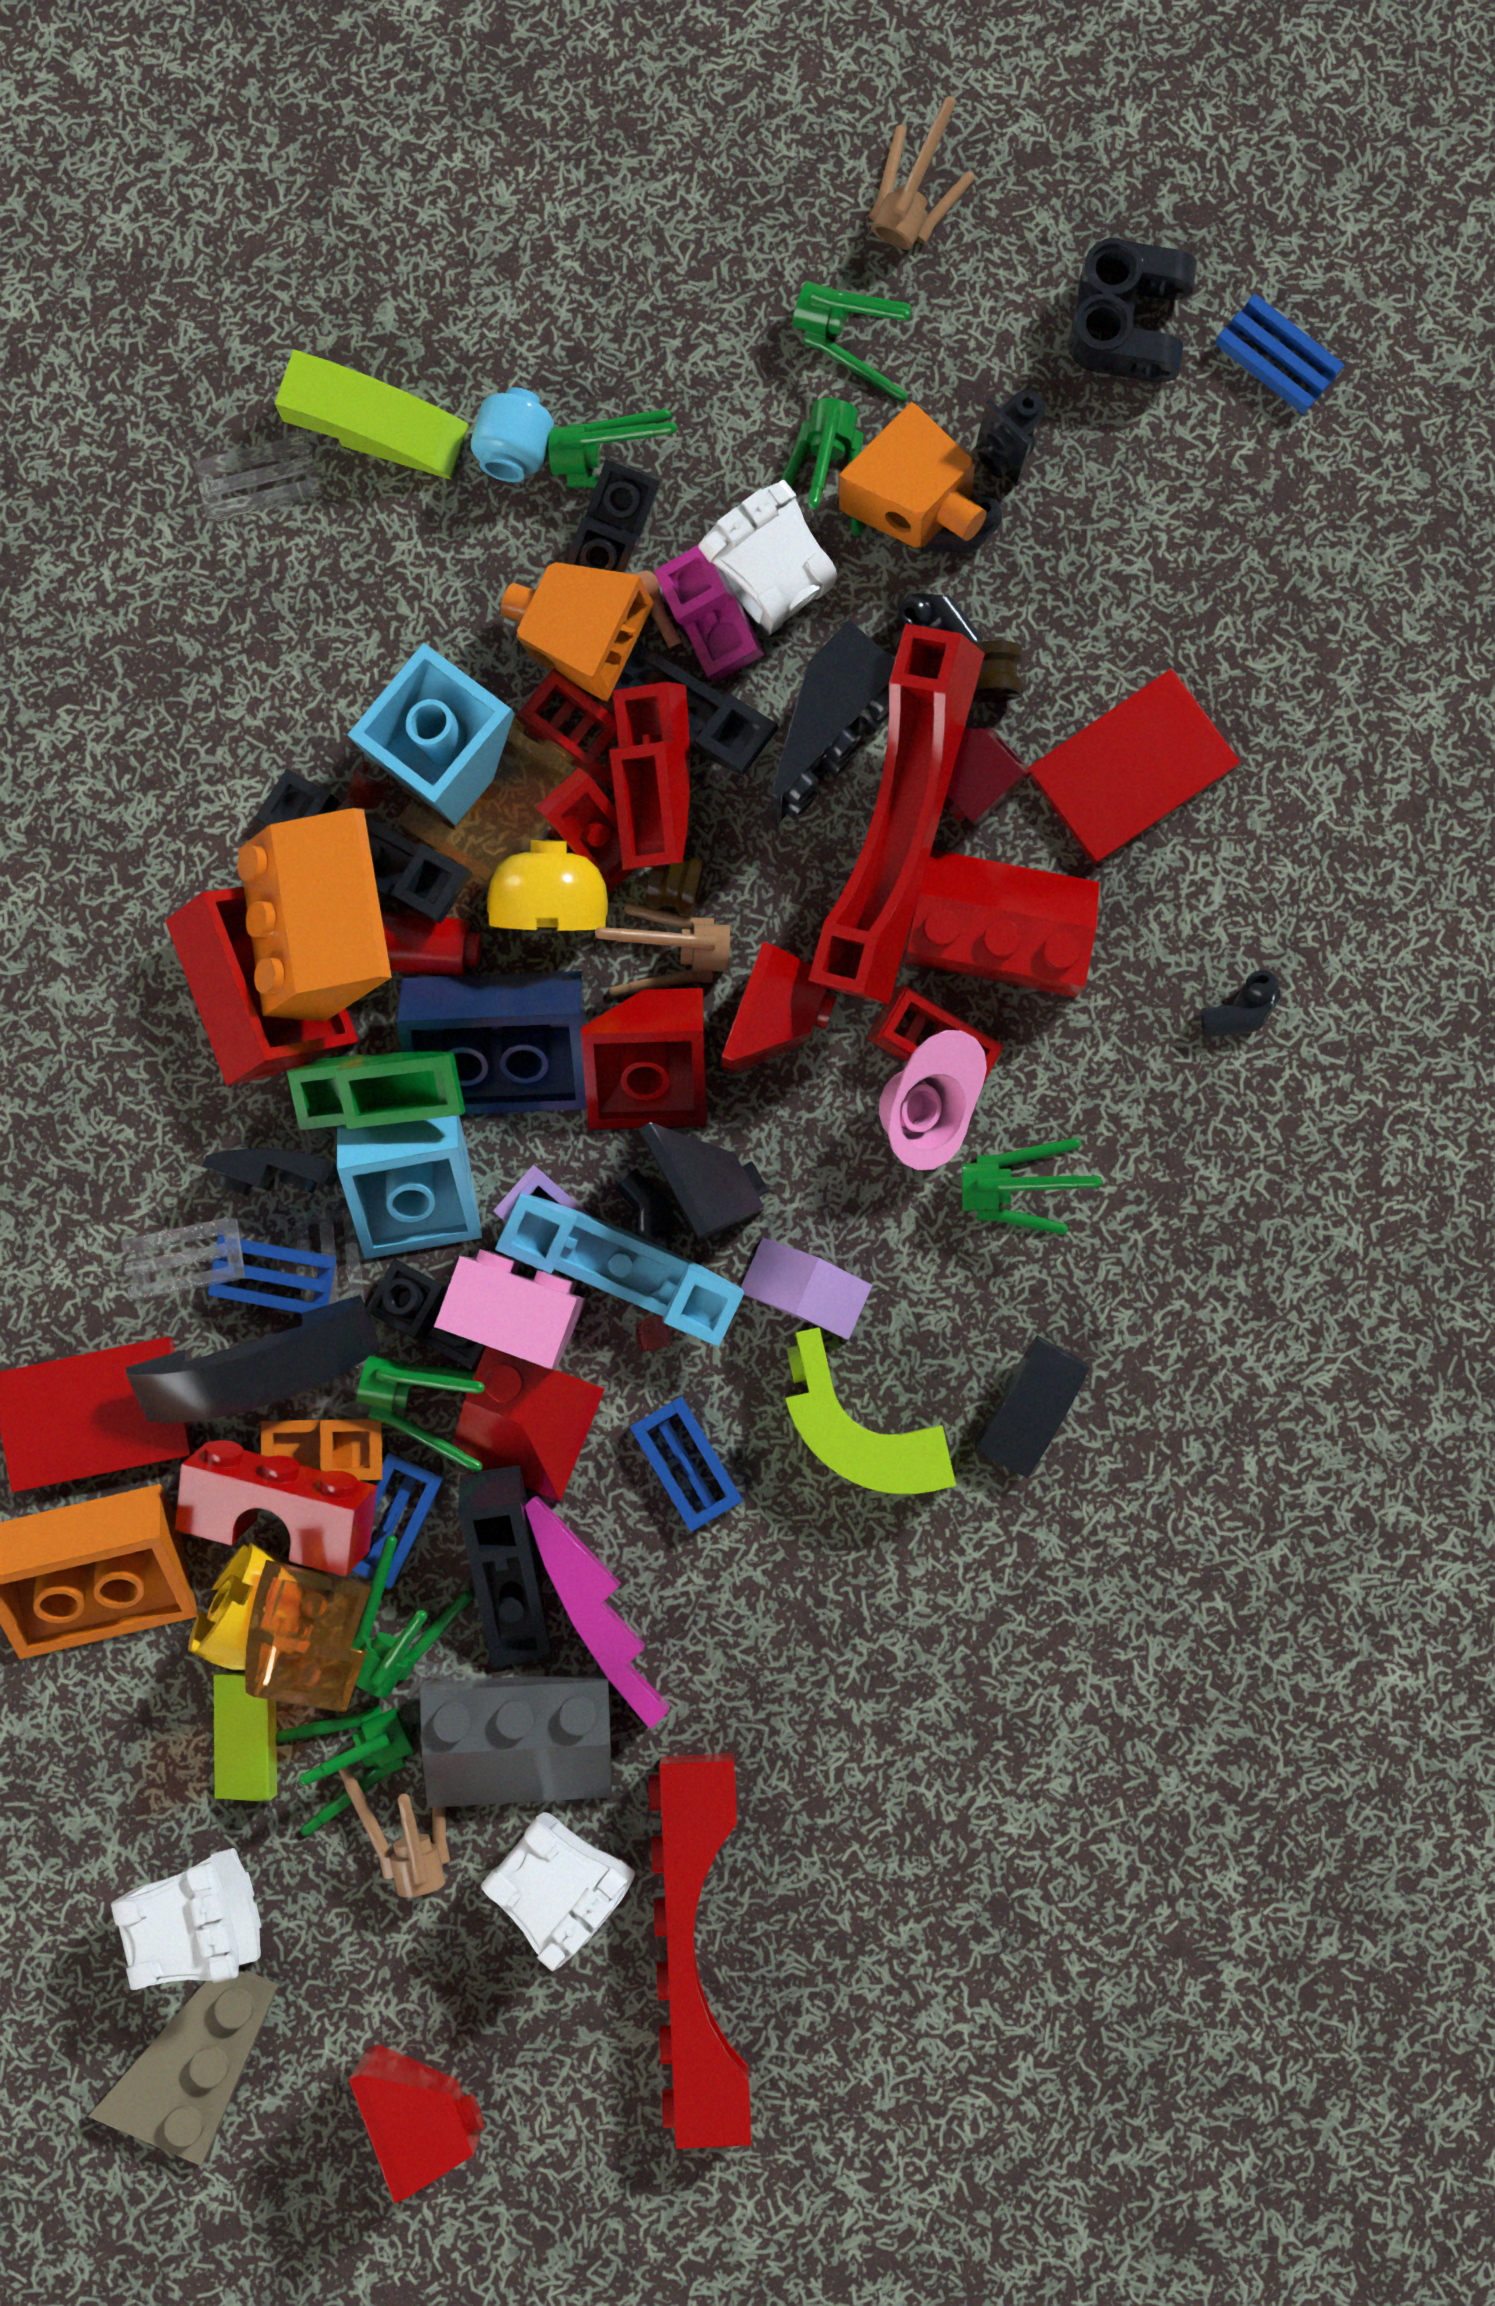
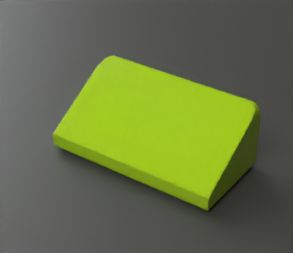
M276 1672L214 1674L215 1798L271 1801L277 1796Z

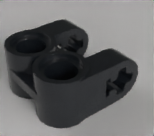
M1107 238L1097 242L1088 251L1078 282L1074 316L1068 339L1069 352L1073 360L1081 368L1097 373L1150 382H1169L1175 380L1180 372L1184 348L1183 343L1180 339L1169 334L1133 328V314L1137 295L1164 300H1181L1189 297L1193 293L1197 270V260L1194 256L1177 249L1130 242L1119 238ZM1103 272H1110L1119 277L1122 283L1108 285L1103 283L1097 275ZM1092 327L1104 328L1112 334L1113 338L1108 341L1094 339L1088 333V329Z

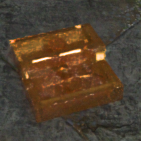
M266 1560L256 1591L248 1629L245 1660L246 1693L257 1698L346 1712L366 1656L365 1652L351 1646L371 1586L351 1578Z

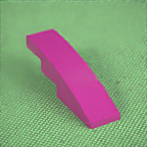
M539 1496L532 1498L524 1507L544 1566L573 1626L608 1680L651 1730L668 1713L670 1705L630 1664L644 1649L645 1643L605 1602L619 1587L621 1582Z

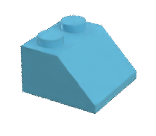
M423 643L347 735L371 761L456 826L493 781L515 713L506 704Z
M459 1115L347 1129L346 1125L337 1126V1170L364 1259L482 1238L467 1144Z

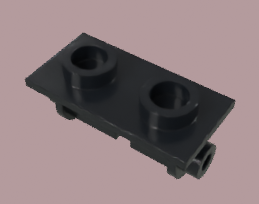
M1029 390L1020 391L1001 409L989 399L985 403L976 447L980 450L978 457L984 467L997 478H1002L1006 475L1016 486L1021 482L1027 459L1035 447V427L1042 420L1045 412V403L1036 392Z

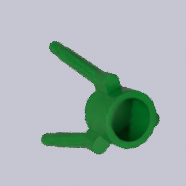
M806 281L799 294L793 316V327L807 331L804 345L825 352L899 402L907 400L908 395L904 390L829 340L828 336L830 333L838 336L841 335L849 311L886 319L908 321L911 318V305L904 302L891 301L890 299L846 293Z
M822 398L814 402L810 421L801 422L798 441L780 481L785 480L791 488L810 446L811 453L817 456L808 498V507L812 510L817 509L820 504L830 460H840L846 452L848 453L849 465L861 453L864 433L856 430L858 410L852 404L840 399ZM851 517V532L853 536L858 537L863 532L862 522Z
M662 409L588 424H568V426L553 427L549 432L548 442L552 475H567L568 488L590 487L595 489L599 476L589 474V468L600 467V444L674 434L678 429L675 422L658 423L671 418V412L668 409Z
M1079 1138L1050 1142L998 1155H977V1163H962V1211H977V1221H1000L1043 1232L1047 1231L1065 1235L1068 1232V1226L1064 1223L999 1208V1205H1011V1191L1098 1188L1102 1185V1179L1099 1176L1078 1175L1011 1177L1010 1169H999L1000 1167L1078 1149L1082 1144Z
M369 1355L362 1371L356 1402L371 1406L368 1419L394 1427L473 1472L482 1470L480 1461L393 1412L395 1406L407 1408L413 1385L481 1394L485 1386L482 1382L473 1381L476 1372L450 1367L408 1364Z
M389 1535L385 1539L357 1633L346 1649L349 1654L355 1657L347 1671L350 1680L365 1692L381 1698L390 1696L399 1680H406L415 1663L472 1599L470 1591H463L410 1650L408 1646L427 1619V1613L424 1610H418L398 1638L384 1632H378L374 1639L370 1638L397 1545V1538L394 1535Z
M379 1704L360 1713L299 1725L294 1728L280 1730L276 1733V1740L278 1742H287L362 1727V1730L352 1734L356 1747L301 1774L299 1783L302 1786H307L362 1760L366 1768L378 1764L358 1780L363 1793H365L388 1774L405 1767L406 1763L403 1757L415 1752L413 1741L397 1708L394 1707L383 1713ZM347 1790L301 1827V1834L303 1836L311 1835L349 1806L352 1801Z

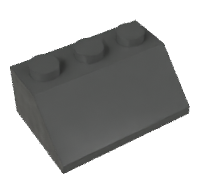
M604 1672L430 1681L423 1683L420 1690L421 1741L428 1808L612 1797L608 1678Z

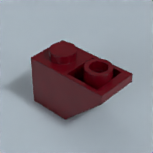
M964 728L943 806L960 822L966 817L972 823L983 822L1034 772L995 730Z

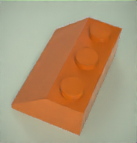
M350 808L270 824L238 849L237 868L238 874L243 881L247 908L246 928L251 936L256 967L254 982L260 994L263 1016L325 1022L392 978L364 809Z
M161 1484L0 1522V1624L20 1660L198 1616L181 1532L175 1530L176 1515Z

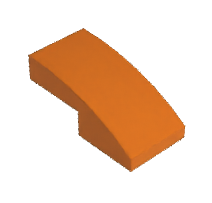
M369 1419L261 1421V1455L268 1457L275 1455L292 1457L302 1466L325 1472H348L353 1474L357 1480H383L382 1423Z

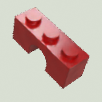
M207 1441L181 1464L175 1530L233 1545L257 1521L258 1509H265L276 1514L288 1528L291 1540L290 1562L346 1577L370 1551L378 1486L359 1481L353 1474L348 1472H325L302 1466L292 1457L282 1455L268 1457L243 1450L241 1445L232 1441Z

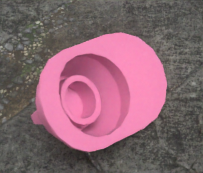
M945 1030L925 1040L914 1051L905 1069L895 1074L885 1085L879 1099V1116L883 1128L888 1133L892 1151L903 1164L916 1170H933L947 1163L960 1149L984 1084L987 1070L985 1052L976 1038L961 1030Z

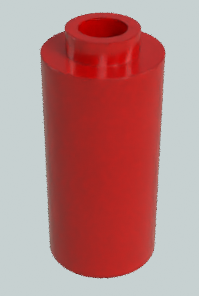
M381 910L391 971L442 977L467 976L469 967H479L482 951V933L472 932V922L470 919L445 917L443 922L439 924L419 914Z

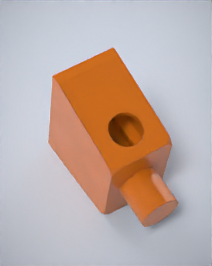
M912 401L839 474V509L842 512L914 548L924 547L944 526L963 540L968 541L976 535L986 518V510L970 500L973 494L975 464L972 458Z
M555 562L547 566L536 590L516 583L510 584L502 598L501 614L505 618L520 623L517 629V638L530 658L549 670L555 668L573 684L602 700L608 701L654 602L640 576Z

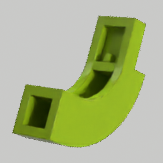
M820 1327L795 1333L797 1346L786 1348L794 1383L806 1381L808 1393L787 1397L785 1401L795 1428L803 1441L826 1466L855 1484L884 1493L919 1494L956 1486L943 1426L937 1425L901 1434H879L860 1426L846 1414L835 1395Z

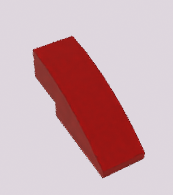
M662 682L612 690L619 748L609 749L623 870L682 863L690 799V738L686 685Z

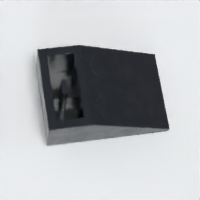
M850 619L807 663L771 791L770 820L776 826L787 815L796 820L809 808L818 795L813 790L818 782L827 773L836 778L850 765L858 754L854 746L868 730L876 736L889 724V681L895 660Z

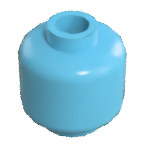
M509 388L506 393L492 394L481 403L471 438V450L480 461V468L488 475L507 482H520L524 480L525 476L533 475L543 467L549 446V432L554 427V421L549 412L540 405V399L537 395L526 389Z

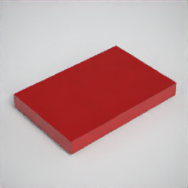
M1171 668L1030 765L1029 768L1034 772L1030 776L1032 781L1092 864L1096 866L1237 768L1241 761Z
M163 1337L1 1371L0 1432L11 1493L194 1454L189 1422H148L126 1376V1367L174 1353L173 1337Z

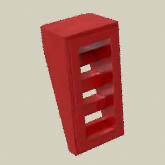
M553 668L513 719L610 790L613 787L611 761L603 767L595 760L613 737L618 739L616 719ZM556 694L565 702L551 720L547 722L540 714ZM576 708L584 716L569 736L565 737L558 730ZM595 722L603 728V731L585 753L577 744Z
M903 985L893 988L889 1005L884 1004L866 1039L908 1062L914 1051L918 1048L914 1044L927 1020L936 1024L930 1037L945 1030H961L976 1038L985 1052L987 1066L985 1082L1004 1045L909 986ZM906 1009H909L915 1014L903 1035L900 1036L894 1031Z

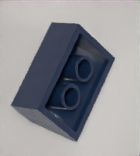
M582 971L402 978L397 1014L401 1052H453L466 1111L464 1114L587 1109L581 1043V1027L586 1025Z

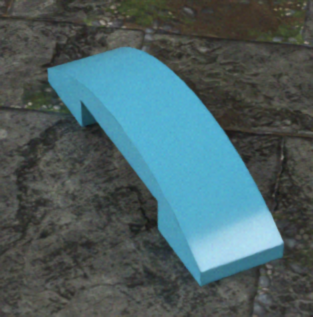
M521 1192L495 1247L496 1251L549 1274H552L555 1269L663 1316V1323L718 1347L744 1295V1290L669 1249L588 1214Z

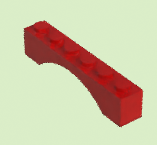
M905 623L889 681L887 748L874 814L852 875L837 903L823 923L808 981L830 990L888 1005L890 1003L985 655L983 651L961 633Z
M734 1753L661 1756L660 1772L649 1773L648 1783L650 1811L661 1810L662 1835L651 1836V1858L653 1874L664 1873L665 1898H654L655 1937L667 1936L668 1961L657 1962L658 2000H670V2025H659L661 2064H672L673 2088L662 2089L663 2128H675L676 2149L751 2145L749 2065L728 2042L710 2011L699 1979L694 1946L695 1914L703 1882L719 1848L737 1825Z

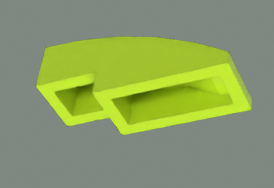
M295 349L292 351L274 403L283 422L338 438L343 447L450 480L469 428L467 422L403 390L347 367Z

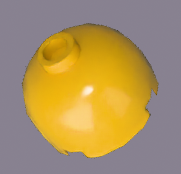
M530 840V852L509 856L497 867L490 881L487 899L489 925L522 930H537V927H557V931L595 930L598 927H606V915H608L606 884L599 869L588 858L567 853V841Z
M251 1542L249 1547L242 1545L227 1562L211 1589L219 1590L210 1605L208 1615L199 1611L192 1628L188 1646L190 1652L213 1664L231 1670H250L264 1664L272 1658L279 1648L288 1652L298 1640L305 1623V1619L297 1615L301 1604V1591L299 1581L289 1565L274 1554Z

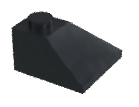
M651 1122L640 1128L649 1150L700 1244L713 1239L764 1211V1205L759 1197L769 1193L752 1161L742 1166L736 1154Z

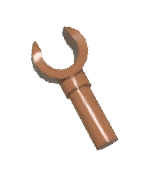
M646 570L632 573L641 577L654 602L650 611L651 616L668 648L672 649L678 646L682 641L665 611L656 575Z

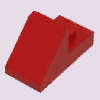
M581 768L575 770L535 807L551 827L549 830L550 835L555 840L567 841L568 853L588 858L599 869L606 884L607 894L635 870H623L615 807L591 776Z

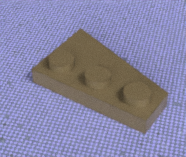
M240 1967L236 1978L218 1983L205 1981L88 2117L202 2166L208 2156L280 1985Z

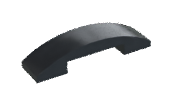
M639 636L613 689L619 690L662 682L686 685L690 749L743 776L779 729L777 723L732 694H729L727 698L647 648L643 645Z
M286 768L255 818L265 826H268L270 824L350 809L351 807L340 802L330 792ZM365 816L377 892L395 903L441 924L473 873L468 868L424 844L419 846Z
M358 1295L303 1312V1326L191 1361L184 1349L126 1367V1376L148 1422L175 1423L206 1420L241 1413L275 1403L327 1382L365 1361L369 1355L372 1356L381 1350L379 1339L362 1296Z

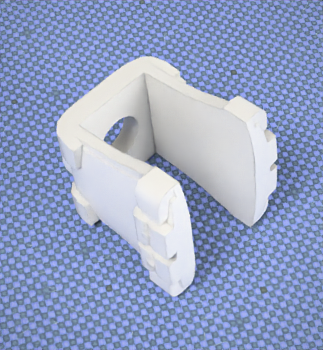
M785 480L763 490L759 489L741 505L735 507L719 519L717 524L698 545V548L709 563L712 562L724 572L742 608L766 636H770L781 628L783 622L812 600L819 599L831 590L837 578L833 562L820 548L811 534L796 501L797 496Z
M543 1812L528 1826L522 1839L503 1862L490 1872L482 1882L481 1887L485 1894L514 1920L538 1954L537 1958L553 1972L575 1955L608 1918L628 1891L636 1871L622 1858L619 1860L594 1848L566 1828L553 1815Z
M235 1848L211 1854L210 1858L183 1873L135 1888L111 1903L115 1925L119 1926L128 1968L126 1972L131 1990L182 1980H201L218 1983L236 1978L239 1974V1965L254 1962L260 1958L259 1929L262 1926L257 1903H254L253 1900L254 1891L249 1873L245 1872Z

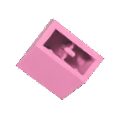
M479 1249L476 1258L460 1256L434 1327L549 1369L557 1368L587 1299L574 1294L577 1282L537 1270L534 1279L517 1273L521 1262L488 1250Z

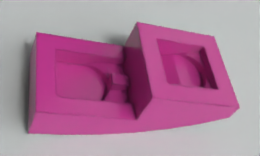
M698 545L654 570L674 618L685 627L708 679L714 683L765 655L724 572L712 562L709 563L698 548Z

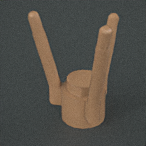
M948 96L944 100L905 186H897L895 192H892L906 135V127L904 125H898L895 129L878 198L869 214V218L873 220L871 229L878 238L903 250L911 249L915 240L926 244L936 224L974 181V174L966 172L927 215L925 210L928 204L927 199L917 189L956 104V100L952 96Z
M628 903L624 907L626 914L683 928L681 933L598 927L595 930V936L598 939L681 947L680 964L692 965V969L610 987L607 991L610 998L635 995L642 990L664 989L692 982L712 983L713 971L728 972L730 925L714 924V918H690L678 913Z
M350 1766L339 1770L338 1772L345 1784L350 1799L379 1857L383 1878H394L398 1896H421L444 1886L446 1881L442 1865L450 1861L446 1843V1807H432L431 1842L428 1834H418L410 1797L407 1794L399 1795L398 1806L404 1838L397 1840L393 1844L394 1853H392Z

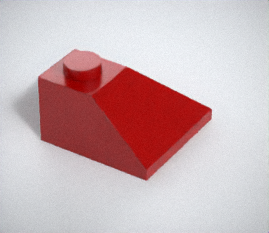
M762 942L722 1054L724 1073L735 1076L809 1041L815 1026L826 1029L837 995L827 992L828 988L808 981L812 965L775 945Z
M703 988L642 990L581 1027L588 1130L641 1128L650 1122L665 1128L707 1126Z
M486 1346L473 1381H479L484 1384V1391L481 1394L467 1393L452 1445L480 1461L482 1471L520 1465L525 1488L561 1502L605 1388L562 1371L549 1369Z
M380 2044L367 2048L350 2076L349 2083L393 2202L397 2203L410 2197L472 2157L480 2139L478 2132L484 2130V2121L475 2096L472 2093L464 2096L458 2079Z

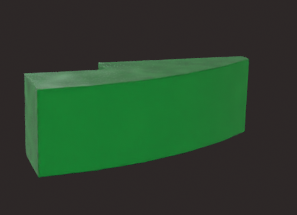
M395 1052L304 1061L287 1072L299 1130L346 1125L347 1129L457 1116L466 1112L453 1052Z

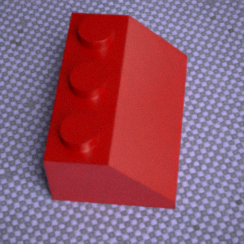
M931 849L909 929L903 963L1077 998L1085 988L1097 927L1100 882Z
M243 887L201 892L165 920L226 1086L272 1077L293 1069L304 1061L319 1059L359 1042L347 1008L325 1022L263 1016L260 994L254 982L256 967L251 936L246 928L247 908Z

